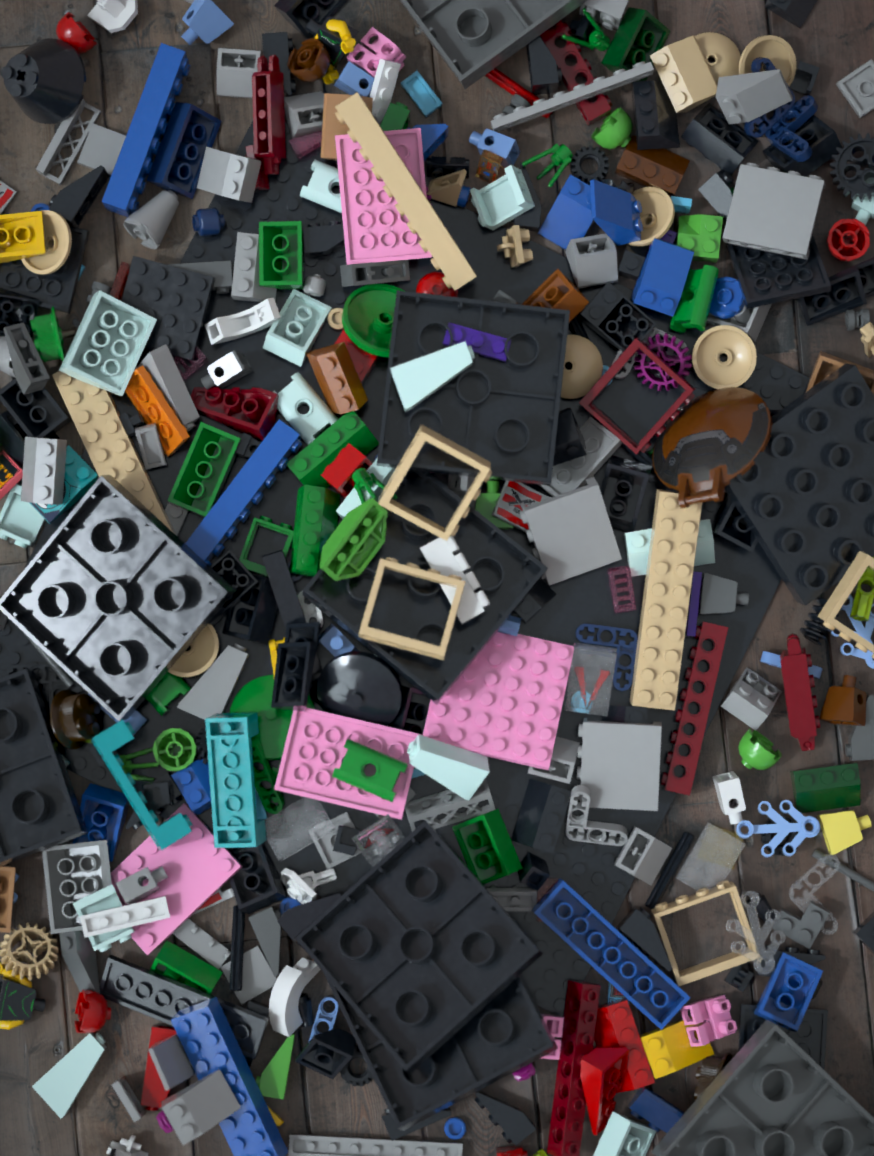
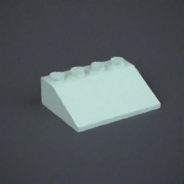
M99 290L93 295L59 371L82 382L123 396L157 319Z

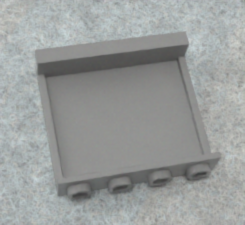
M754 163L740 164L722 237L724 243L808 260L809 245L823 189L826 187L825 181L816 175L804 177L795 171L784 173L775 167L763 169Z
M594 477L586 479V486L527 507L524 502L521 503L523 511L519 513L523 524H528L529 529L526 530L529 542L534 543L533 555L548 567L541 579L546 578L549 585L622 559L599 485Z
M584 718L583 724H579L578 737L583 738L582 745H578V758H582L581 766H577V779H581V785L588 787L590 790L589 808L658 811L662 722L653 721V724L587 721V718ZM579 794L578 800L582 803L583 795Z

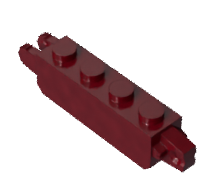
M276 55L269 56V71L267 58L260 56L257 59V72H254L252 75L254 154L256 158L262 160L266 175L279 174L281 159L286 158L283 73L280 72L279 59Z
M792 633L787 637L788 650H784L780 654L790 734L794 738H798L802 751L815 750L816 729L820 728L819 715L814 716L813 709L818 708L816 695L811 694V688L815 687L814 677L809 675L808 667H812L811 655L806 654L805 648H801L799 636Z

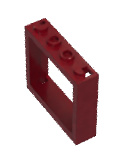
M636 338L583 397L579 404L635 454H638L640 451L644 453L652 445L649 441L654 435L659 437L666 429L664 424L669 419L673 421L679 415L680 411L678 408L683 403L687 405L695 397L693 394L695 388L643 341ZM640 349L681 385L685 391L642 440L637 443L592 402Z

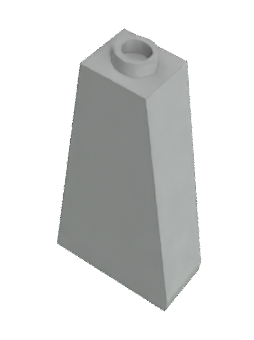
M165 344L149 352L136 368L143 365L146 371L151 374L152 380L158 389L163 392L165 400L174 409L177 418L186 427L188 432L196 426L194 423L200 416L169 348Z
M234 644V647L228 645L181 700L177 708L204 720L216 713H224L249 657V654L245 653L246 648Z

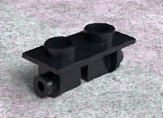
M431 156V158H427V177L439 178L465 169L467 172L465 178L469 179V159H465V157H450V163H446V157Z

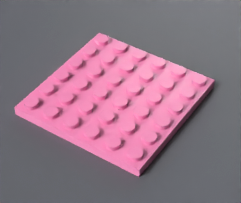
M497 632L439 703L436 704L430 700L422 736L483 756L549 770L575 646L521 634L513 636Z

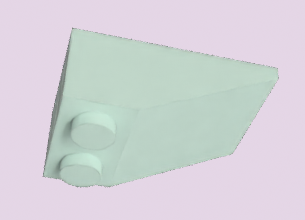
M293 289L279 313L281 318L274 321L269 329L263 349L301 367L307 357L306 353L311 350L332 307Z

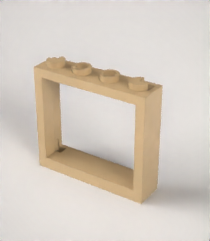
M421 425L380 494L378 504L447 541L450 535L454 536L460 526L458 522L461 517L465 518L470 510L468 505L471 500L478 498L481 492L479 487L482 482H487L492 474L490 470L491 462ZM425 441L480 470L446 528L391 499Z
M859 551L817 617L824 621L823 625L831 631H834V629L840 631L839 636L850 642L851 639L855 641V647L866 653L869 650L872 652L873 655L871 657L874 659V645L834 619L867 567L874 571V558Z
M380 558L360 627L359 638L444 660L465 587V581H462L461 577L452 574L449 577L440 575L441 572L438 570H421L416 564H399L398 560L394 558ZM385 569L456 588L440 646L368 627Z
M721 881L716 884V887L711 889L707 887L701 888L696 891V894L679 896L675 899L676 901L671 903H659L651 910L678 986L760 958L736 885L732 881ZM729 893L748 947L679 971L661 916Z

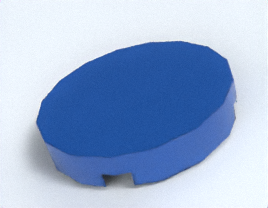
M732 277L718 278L709 313L720 319L734 317L745 305L738 280Z

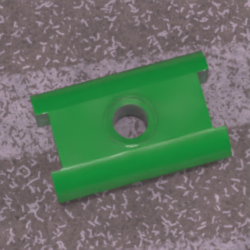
M704 265L703 269L697 270L689 268L680 301L671 319L670 328L681 333H685L687 328H697L700 331L705 330L718 278V268L711 265Z
M167 672L146 699L163 716L170 711L167 706L181 694L186 696L191 687L182 677Z
M347 739L344 748L348 750L340 769L335 768L332 777L393 802L397 794L393 792L400 773H406L408 763ZM371 764L376 767V773L369 777L365 775L364 770L367 765Z

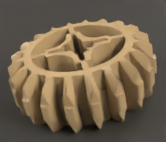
M26 923V928H23L19 924L17 931L11 928L10 935H4V941L0 944L2 948L0 950L1 963L6 964V971L12 970L13 977L20 974L21 980L24 976H28V979L31 981L32 976L35 975L39 979L41 978V972L47 975L49 972L48 968H54V962L58 959L56 954L59 951V948L56 946L57 940L52 939L53 934L51 932L46 933L45 926L38 929L37 923L34 925V928L30 927L29 923ZM21 941V947L11 952L13 946ZM47 951L46 956L37 963V956Z

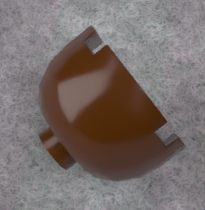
M311 38L301 43L303 46L298 50L295 48L291 52L287 63L291 73L305 82L317 81L324 77L331 62L327 48L318 39Z

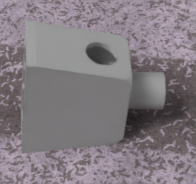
M162 866L152 872L147 867L117 882L116 885L125 902L129 905L137 903L158 891L160 888L157 883L165 880L168 876ZM144 879L149 880L147 886H142V881Z

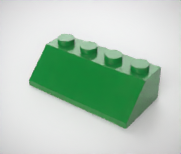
M352 411L345 413L287 462L286 465L303 485L328 488L331 485L321 474L335 460L343 448L350 443L366 456L379 445V442L358 415Z
M201 422L167 501L205 518L219 498L236 458V450L241 438Z
M303 485L298 489L290 573L314 577L321 569L322 547L337 528L338 513L336 510L339 507L340 494L324 487Z

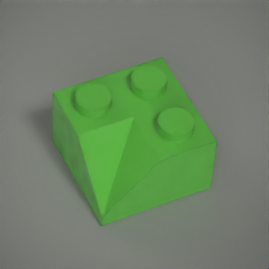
M704 214L679 216L675 245L694 251L692 261L716 263L719 259L723 217Z

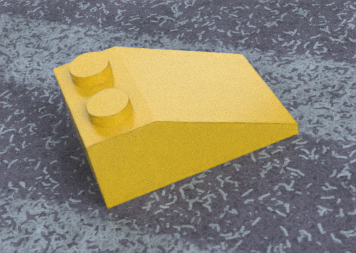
M42 211L0 215V263L46 254Z
M683 1019L666 1025L662 1030L657 1028L639 1035L655 1079L703 1060L707 1056L714 1055L710 1042L704 1046L691 1047L686 1028L693 1025H685ZM694 1030V1037L698 1040L696 1030Z

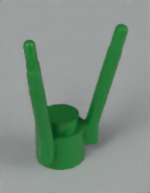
M583 8V13L596 29V31L590 34L589 42L567 35H562V38L586 46L590 50L594 48L599 51L606 50L610 46V38L603 33L604 30L599 27L591 14L586 12V8Z
M556 143L552 148L522 162V165L526 166L552 153V156H550L552 163L536 177L537 180H540L555 165H561L548 184L549 187H552L565 167L572 161L573 154L564 144L559 146Z
M359 468L352 474V479L355 482L354 488L358 493L361 504L366 502L362 490H367L370 496L376 499V495L371 489L373 482L382 490L385 487L376 478L374 473L369 474L366 468ZM394 494L392 498L396 500L397 496Z

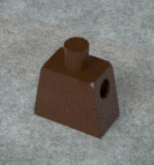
M844 675L842 687L831 686L828 689L820 720L837 725L865 726L866 692L855 688L856 677Z

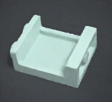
M513 165L504 169L506 175L482 189H470L472 195L471 202L477 208L478 220L483 227L495 230L535 207L521 169Z
M16 484L10 490L0 513V538L7 541V538L10 537L16 540L14 544L26 549L27 546L34 547L45 519L29 502L21 501L22 486Z
M113 884L73 902L79 918L82 915L122 906ZM132 927L88 938L94 951L99 949L101 953L111 948V943L119 940L122 943L132 938L131 933L134 930Z

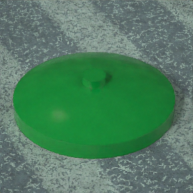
M370 284L356 289L349 295L342 311V325L347 336L355 345L370 354L389 357L397 290H404L387 284Z
M266 675L253 679L239 690L233 699L229 713L257 712L259 734L253 737L260 741L268 760H281L293 710L271 707L274 675ZM308 694L306 708L315 709L313 701L310 700Z

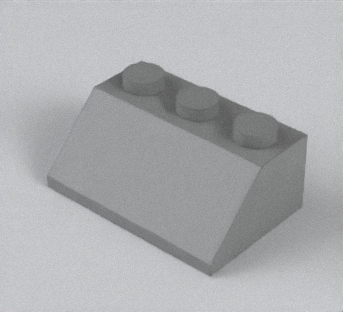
M237 232L231 292L233 300L262 302L268 298H274L276 302V288L259 286V234Z
M25 437L21 501L52 505L63 504L67 440Z

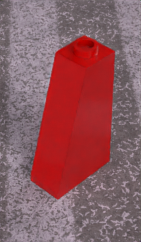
M153 1025L149 1048L156 1042L177 1034L175 1028ZM148 1050L141 1105L146 1106L145 1109L158 1111V1108H161V1101L168 1098L171 1089L165 1090Z

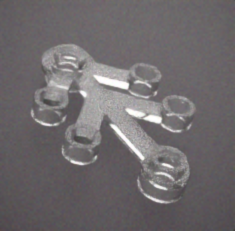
M745 891L741 895L740 900L742 906L747 909L752 932L743 927L736 919L727 921L726 929L729 932H736L753 943L757 953L748 949L743 941H734L731 944V950L733 953L742 954L753 961L754 969L759 974L766 975L773 971L775 967L773 956L780 944L786 939L784 932L774 931L771 934L772 942L767 950L765 949L764 942L774 924L780 920L781 915L775 909L767 911V920L763 927L760 928L756 906L760 901L759 895L755 891ZM747 896H750L751 902L749 904L745 900ZM772 912L776 914V918L774 920H772L770 917ZM732 922L736 924L735 930L731 929ZM778 933L781 936L780 941H777L775 938ZM738 943L741 945L740 951L736 950V944ZM762 960L766 961V966L764 968L761 966Z

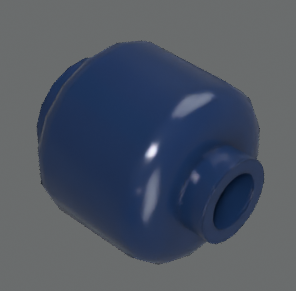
M214 207L198 209L196 214L192 216L193 229L200 236L217 235L220 233L221 227L225 226L224 215L220 214L217 208Z

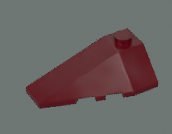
M194 387L190 395L198 413L239 432L251 435L254 438L264 440L275 424L279 396L277 393L252 387V389H240V387L220 389L219 387H211L208 390L205 387Z

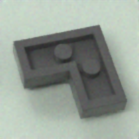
M812 900L802 918L782 908L772 929L810 949L830 914V910Z

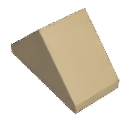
M463 169L432 179L428 186L429 191L427 195H431L434 200L456 207L462 186L464 185L466 170Z

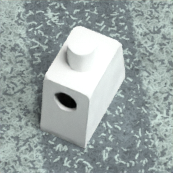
M734 771L712 776L720 808L725 815L729 816L730 824H737L743 821L741 811L746 810L739 777Z

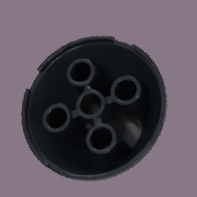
M47 38L35 42L12 57L1 71L8 92L21 110L30 119L38 123L56 124L66 120L77 110L84 96L82 91L84 82H86V71L83 60L73 46L62 40Z

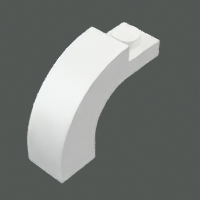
M268 298L248 310L215 318L205 324L211 345L235 340L263 330L281 317L274 298Z
M302 957L294 967L286 965L278 976L269 1001V1019L273 1031L290 1037L303 1023L298 1009L299 998L304 987L321 970L315 962Z

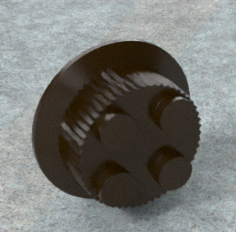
M68 689L61 690L55 695L50 709V721L53 732L61 745L70 750L78 749L86 740H90L100 733V704L97 701L94 702L93 698L85 693L77 694Z
M726 1053L723 1059L709 1056L703 1059L702 1067L698 1066L696 1070V1079L699 1081L694 1093L695 1100L733 1059L731 1053Z

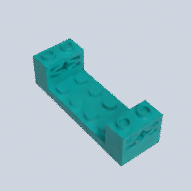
M257 712L216 713L205 718L214 848L257 847L266 841L265 819H257L251 743V737L259 734Z
M121 720L93 737L91 742L157 848L163 850L192 832L190 827L193 825L186 814L182 816L181 813H178L157 826L156 822L159 820L153 810L148 811L144 804L147 801L141 791L137 793L133 785L136 784L130 773L125 774L121 767L124 764L118 754L115 756L112 754L113 751L134 739L132 734L135 731L130 723H124Z

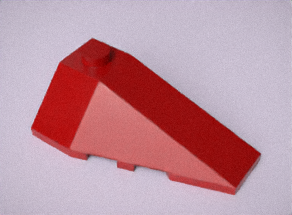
M626 1047L595 1048L590 1053L585 1054L580 1061V1077L592 1132L595 1136L606 1128L607 1122L612 1112H614L616 1101L613 1099L622 1086V1083L619 1082L621 1072L625 1073L628 1066L629 1049Z

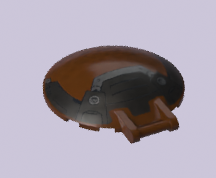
M729 387L716 389L694 398L687 405L685 404L679 409L680 413L673 421L670 419L664 425L666 429L657 437L653 450L654 471L667 488L679 491L678 504L681 509L688 508L692 504L712 500L714 502L722 501L725 486L730 484L729 480L738 474H745L755 464L754 459L759 452L765 450L772 430L770 410L758 394L743 388Z

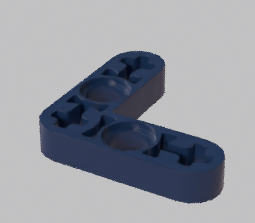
M757 57L751 64L752 73L762 72L759 71L761 63L764 64L763 69L765 71L777 70L769 59ZM789 86L788 88L793 97L792 101L774 109L773 117L770 119L764 114L750 122H746L744 131L748 136L755 138L763 136L794 105L795 95ZM754 124H758V125L756 126V129H757L756 132L753 131V130H754V126H753Z
M810 95L800 98L766 132V137L773 146L798 162L806 161L812 155V149L808 142L794 132L817 111L818 105L815 99ZM796 118L793 122L787 123L790 119ZM793 140L791 144L785 145L786 142Z
M594 624L580 625L575 632L578 641L586 644L616 647L613 686L618 691L628 690L633 681L638 640L637 634L633 630ZM584 627H586L588 632L595 633L594 628H598L597 642L593 641L594 636H587L584 640L583 636L579 635V631H583ZM609 630L612 633L613 638L610 642H603L601 640L600 634L602 631ZM616 631H620L619 636L623 637L630 633V637L634 638V641L630 642L629 645H625L624 640H618L619 644H614ZM622 654L630 656L631 663L629 666L624 667L619 663V657ZM617 668L622 670L630 669V674L625 673V680H628V684H625L623 688L620 687L619 683H616V680L620 679L622 672H617Z

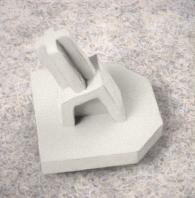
M97 0V4L87 16L110 33L125 30L138 14L137 0Z
M285 868L281 872L280 879L286 887L287 893L293 899H297L301 904L315 901V892L318 890V886L336 881L337 876L332 868L314 874V871L301 875H297L294 871Z

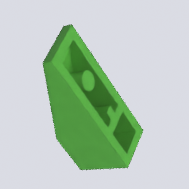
M295 1032L290 1037H287L263 1070L261 1077L257 1076L256 1083L262 1096L284 1100Z

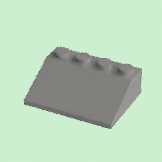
M107 840L56 845L42 851L51 934L83 930L73 902L112 884Z

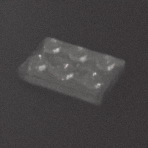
M306 797L301 798L265 820L266 839L279 862L336 829L321 802Z
M707 822L676 875V879L695 890L716 887L717 883L725 881L746 844Z

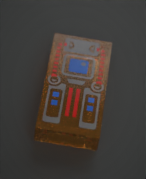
M484 150L475 176L489 183L494 182L498 178L504 158Z

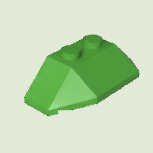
M370 498L348 512L323 545L320 568L333 580L339 581L360 576L384 544L388 512L375 499Z

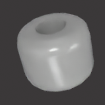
M319 274L308 276L305 279L303 291L308 295L323 296L326 281Z

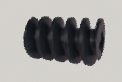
M824 598L816 599L820 606L813 605L812 610L815 613H808V617L812 621L805 620L803 623L807 628H800L799 630L804 638L819 646H822L818 639H826L822 632H830V629L823 625L824 621L817 617L828 601Z

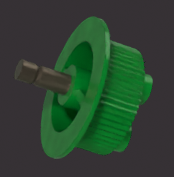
M52 306L51 314L36 316L33 320H30L35 337L34 343L41 360L44 362L57 359L63 362L65 358L64 339L74 337L78 328L62 331L55 307Z

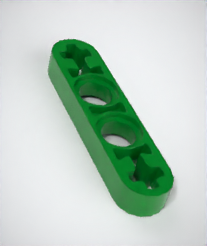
M251 737L252 747H254L252 753L254 755L253 763L259 762L264 766L263 770H256L253 767L254 786L265 810L268 813L277 814L284 806V797L281 791L274 790L276 778L260 741L255 737ZM266 780L270 782L272 787L270 789L262 787L261 781Z

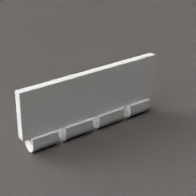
M450 536L447 541L439 537L422 546L420 550L431 569L440 571V575L449 577L450 574L462 578V581H465L457 612V617L461 624L485 612L483 608L488 606L490 602L483 590L475 594L474 591L481 586L473 571L467 574L463 573L470 569L463 553L453 555V553L460 549L454 537ZM440 584L452 606L456 588Z

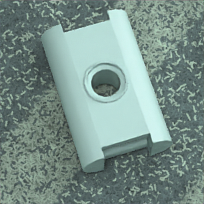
M314 159L311 165V169L314 172L308 186L303 185L300 196L342 213L340 193L334 194L331 191L333 186H339L338 168Z
M297 372L291 376L293 381L278 393L277 410L293 429L300 434L304 442L309 445L315 440L314 437L327 426L334 424L338 418L303 376ZM306 404L310 409L307 414H300L298 407Z

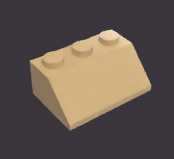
M694 35L669 44L650 55L676 113H686L716 96L717 82Z

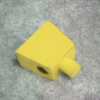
M854 810L817 815L830 855H834L863 840L861 830L872 827L868 815L856 818Z

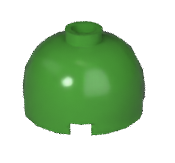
M620 107L603 120L604 123L600 127L601 130L597 127L591 135V138L603 148L615 149L618 146L623 148L631 140L629 135L632 132L633 123L629 115Z
M170 728L163 731L155 740L153 754L156 762L161 767L169 771H180L193 763L197 754V746L189 732L180 728Z
M750 728L739 742V754L743 758L741 762L748 769L767 770L778 762L782 754L779 749L776 752L772 749L774 744L768 738L755 730L752 733Z

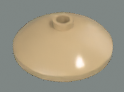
M713 32L701 33L695 36L717 85L719 77L739 75L738 69L741 55L737 46L728 37ZM713 57L715 62L709 63L708 58Z
M774 35L760 36L751 41L740 57L739 75L752 73L751 64L753 60L757 57L769 59L776 69L781 70L786 83L790 87L796 73V57L789 43ZM762 63V67H761V69H760L759 71H765V70L763 69V65H764L763 63Z
M656 187L640 188L632 194L636 200L640 201L642 206L640 220L643 224V231H641V240L628 243L629 245H650L654 238H662L673 223L675 215L674 203L665 191Z
M42 210L46 254L21 260L31 272L47 275L57 271L67 260L71 249L72 237L70 227L63 216L54 211Z
M720 325L708 329L698 338L693 348L692 363L697 376L712 388L738 387L749 379L756 366L757 355L753 341L744 331L734 326ZM721 354L727 355L725 362L720 361L719 357Z
M567 335L561 397L576 399L585 396L602 377L603 360L598 348L590 340L578 335ZM566 363H572L573 367L571 370L566 369Z
M209 623L190 644L191 649L185 651L169 669V673L178 677H194L209 669L216 660L219 650L218 636L212 625H209Z

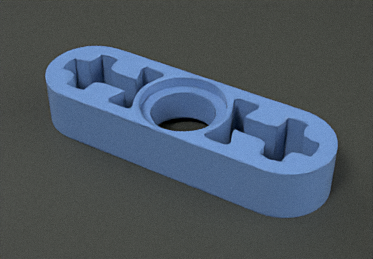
M766 651L762 652L760 662L781 668L780 655ZM814 665L808 667L809 675L820 679L823 668Z

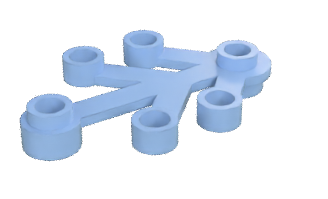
M849 595V604L843 605L840 610H845L856 630L855 633L872 643L870 638L874 628V614L870 612L869 620L866 621L865 627L861 621L851 618L850 614L854 599L852 595ZM830 630L832 636H839V634H835L833 631ZM851 643L841 645L840 652L843 655H852L865 659L866 664L874 669V661L871 657L873 655L872 652L867 650L865 653L860 649L854 648ZM845 645L850 646L851 651L849 653L844 652L843 648Z
M783 800L779 805L780 811L784 814H789L798 822L789 823L771 807L768 801H762L758 805L759 813L767 815L776 824L753 825L750 821L743 820L738 823L736 833L743 839L749 838L752 834L777 833L768 844L763 845L761 848V854L769 858L774 854V849L790 832H799L791 843H786L782 848L783 854L790 857L795 854L796 848L806 837L812 838L819 833V821L813 816L804 817L793 807L791 801ZM766 804L768 811H762L761 805ZM782 804H789L790 809L784 810ZM808 823L813 826V830L808 831L805 828V825ZM741 827H747L748 833L743 834ZM786 846H791L793 852L787 853L785 850ZM764 848H771V854H766Z

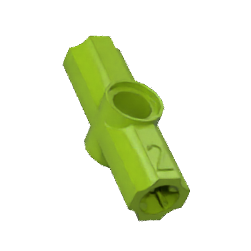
M867 567L858 581L850 617L858 621L869 620L874 599V571ZM861 585H869L872 591H863Z

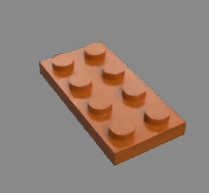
M143 365L136 368L125 389V393L142 416L146 425L156 423L163 451L168 457L174 454L190 436L187 433L186 427L177 418L174 409L165 400L163 392L158 389L152 380L151 374L146 371Z

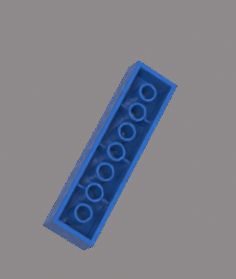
M163 43L160 44L102 199V203L108 211L128 217L138 210L139 202L137 200L139 194H143L147 184L144 182L145 178L150 173L154 154H157L161 144L159 142L160 138L164 135L168 123L166 122L174 109L176 95L180 96L182 92V79L184 76L187 77L190 70L189 59L183 50Z
M280 419L185 543L209 566L212 565L210 563L214 556L218 557L224 550L225 546L223 544L227 538L231 540L237 533L238 529L236 526L239 522L244 523L251 514L249 509L252 505L255 504L257 506L262 500L264 489L266 487L270 488L277 479L275 477L276 473L286 468L289 456L292 453L296 454L302 446L300 434Z
M559 879L531 910L661 1030L690 999L679 986L562 879Z
M217 997L179 1010L171 1019V1022L198 1080L220 1069L241 1108L219 1123L233 1155L286 1156L288 1153L286 1145Z

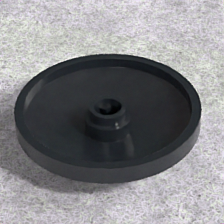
M352 651L342 653L326 664L317 682V696L324 712L388 726L395 719L401 708L403 688L395 670L383 659L370 653Z

